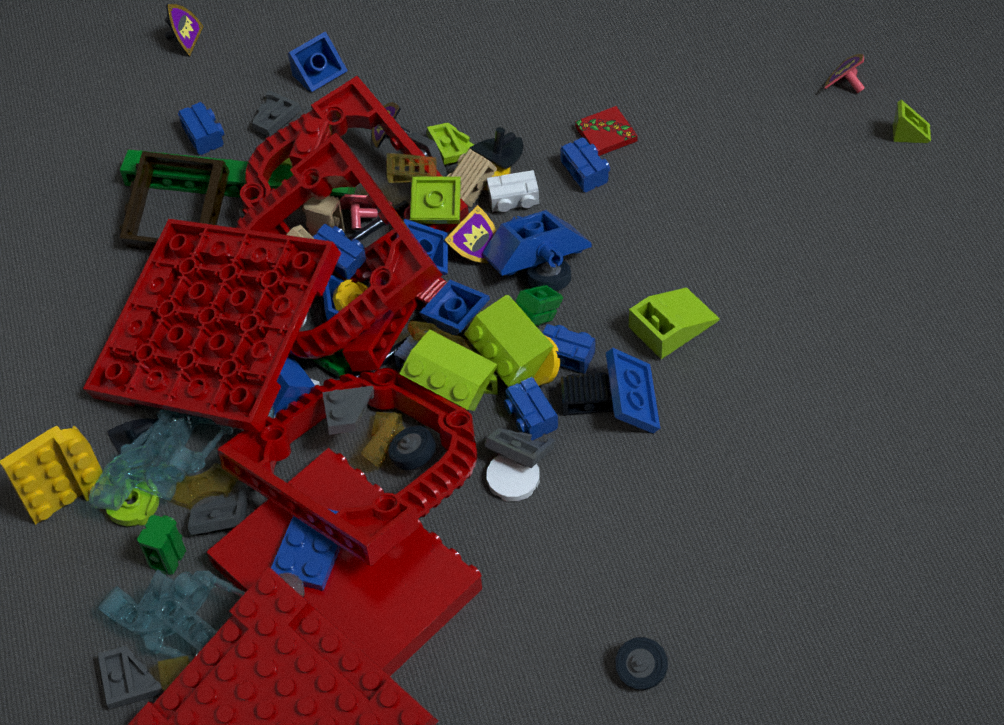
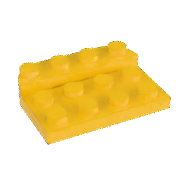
M55 426L0 460V465L35 525L42 520L48 519L54 512L65 505L71 504L80 495L86 501H89L91 498L102 494L105 490L103 485L104 473L90 443L76 426L63 430Z

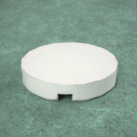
M498 455L490 462L487 468V484L490 491L505 501H521L528 498L540 483L539 467L537 464L530 468L519 465L517 461L506 456Z

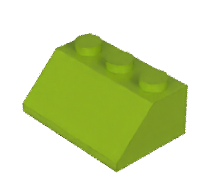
M505 295L478 313L464 334L484 358L498 364L495 372L507 386L520 384L523 380L530 377L533 378L554 347L509 295Z
M429 329L411 350L399 374L467 410L475 411L498 364Z

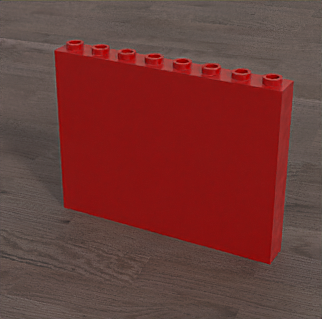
M330 448L326 449L288 482V484L295 485L305 495L312 496L317 503L325 508L340 511L343 508L370 505L376 496L385 493L379 485H372L360 469H353L341 453L336 454ZM268 499L207 551L211 565L244 595L268 567H272L293 515ZM419 519V528L372 566H369L341 547L324 591L289 583L389 676L397 671L482 590V575L474 565L470 564L468 566L462 561L460 554L455 549H448L443 545L442 540L433 531L429 533L424 529Z

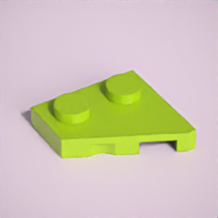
M450 123L427 127L426 134L429 139L436 142L444 164L458 162L459 157L474 145L470 142L469 136L459 132Z

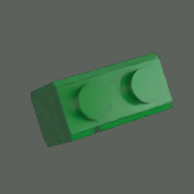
M543 285L521 290L517 296L516 304L535 325H541L553 320L557 312L556 308H559L563 297L549 286Z
M150 515L145 524L146 529H142L137 541L150 569L167 575H173L179 565L178 561L182 560L186 552V548L182 541V535L176 527L177 522L166 515L162 517Z

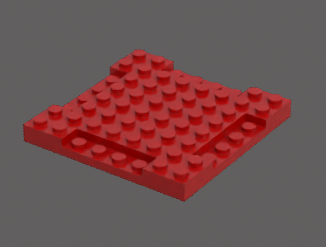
M168 219L83 389L94 399L133 407L136 403L209 418L219 425L260 433L281 388V385L277 382L280 372L315 295L322 296L341 255L340 250L332 241Z
M268 567L229 610L233 615L155 703L153 704L148 701L128 725H436L439 720L277 572Z

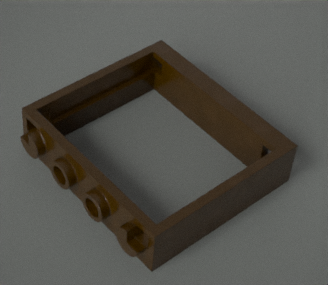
M142 151L139 164L136 163L137 173L135 180L132 181L130 186V200L125 205V219L119 228L121 230L120 239L126 247L153 250L159 239L137 236L154 169L211 175L199 223L217 225L230 173L223 160Z

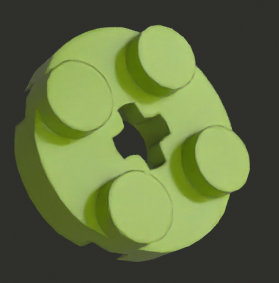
M133 474L124 476L123 480L117 484L115 482L112 483L105 492L103 503L110 520L123 526H143L148 521L150 515L156 512L159 505V495L156 487L147 477ZM132 496H136L137 501L135 503L128 504L125 502L126 500H131Z

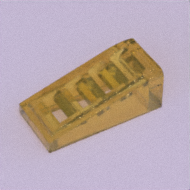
M397 153L387 154L388 183L412 182V177H437L436 157ZM419 165V172H415V166ZM424 165H429V173H424ZM405 166H409V171H405Z
M395 412L389 416L361 452L365 458L378 468L382 466L389 449V444L400 424L401 417Z

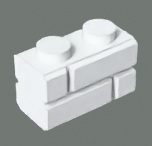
M534 170L487 178V190L492 212H507L510 209L530 208L539 204V190Z

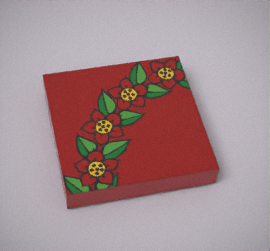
M617 106L575 121V127L581 136L589 144H594L597 148L598 156L637 142L638 135Z

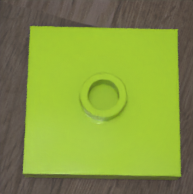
M412 177L410 221L419 224H460L461 177Z

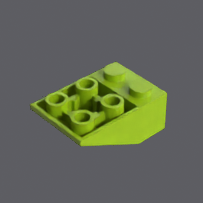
M687 287L649 296L629 309V328L660 359H663L720 320Z

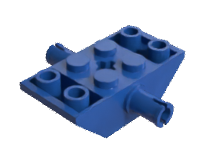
M544 210L525 217L517 216V219L513 217L509 222L502 223L482 253L483 257L503 276L512 275L516 271L525 268L537 267L540 263L548 262L551 267H556L555 264L560 266L563 262V256L581 253L584 249L592 247V244L572 225Z

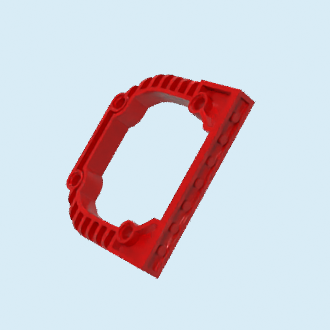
M355 76L311 104L312 110L310 112L304 113L296 121H292L285 128L279 129L271 137L268 136L265 138V141L255 148V151L248 160L245 173L246 184L240 190V197L245 207L242 211L246 215L250 207L253 208L259 203L258 200L262 197L265 199L271 194V187L268 181L273 171L289 158L300 128L303 127L302 123L305 116L328 121L331 136L334 133L343 136L348 128L373 129L380 125L390 137V142L396 151L401 150L406 163L410 167L414 166L422 177L443 176L362 80ZM460 199L461 222L469 214L468 206L462 199ZM411 205L405 209L404 219L410 220ZM282 221L269 233L286 235L290 229ZM458 224L422 225L448 232ZM394 229L364 249L366 261L351 277V282L362 283L370 279L372 272L376 268L385 266L391 242L397 237V232ZM333 270V276L343 279L345 281L347 280L346 278H344L343 276H341Z
M334 133L291 168L293 176L288 180L284 179L281 182L282 185L277 189L273 188L270 191L271 194L265 199L262 197L258 200L259 203L255 207H250L247 210L248 213L243 218H239L237 221L238 226L236 227L269 233L275 226L312 197L317 200L325 199L334 188H355L361 183L369 194L366 197L368 202L374 209L378 207L381 210L378 216L386 225L391 224L399 235L398 238L391 242L385 266H380L372 272L370 276L371 286L327 322L313 330L300 331L289 354L300 359L315 360L327 355L331 356L341 348L344 349L350 341L357 339L359 334L365 329L368 330L372 327L371 325L375 321L382 319L383 315L389 310L395 314L443 275L352 150L337 133Z
M382 368L374 373L361 372V377L344 374L340 375L339 380L332 378L324 380L322 386H313L309 394L303 393L299 397V401H292L288 404L286 410H279L275 418L272 419L268 416L260 433L244 430L217 449L222 469L369 566H372L419 528L418 519L420 517H425L432 507L436 508L440 505L443 498L450 497L453 494V490L461 488L464 485V481L471 477L477 462V448L471 413L390 368ZM373 386L374 398L369 399L367 404L377 409L397 408L440 434L441 444L448 451L436 464L397 494L383 493L376 496L370 505L343 508L334 514L317 503L312 496L305 495L295 485L288 484L274 475V468L277 461L284 460L290 455V444L326 418L322 392Z

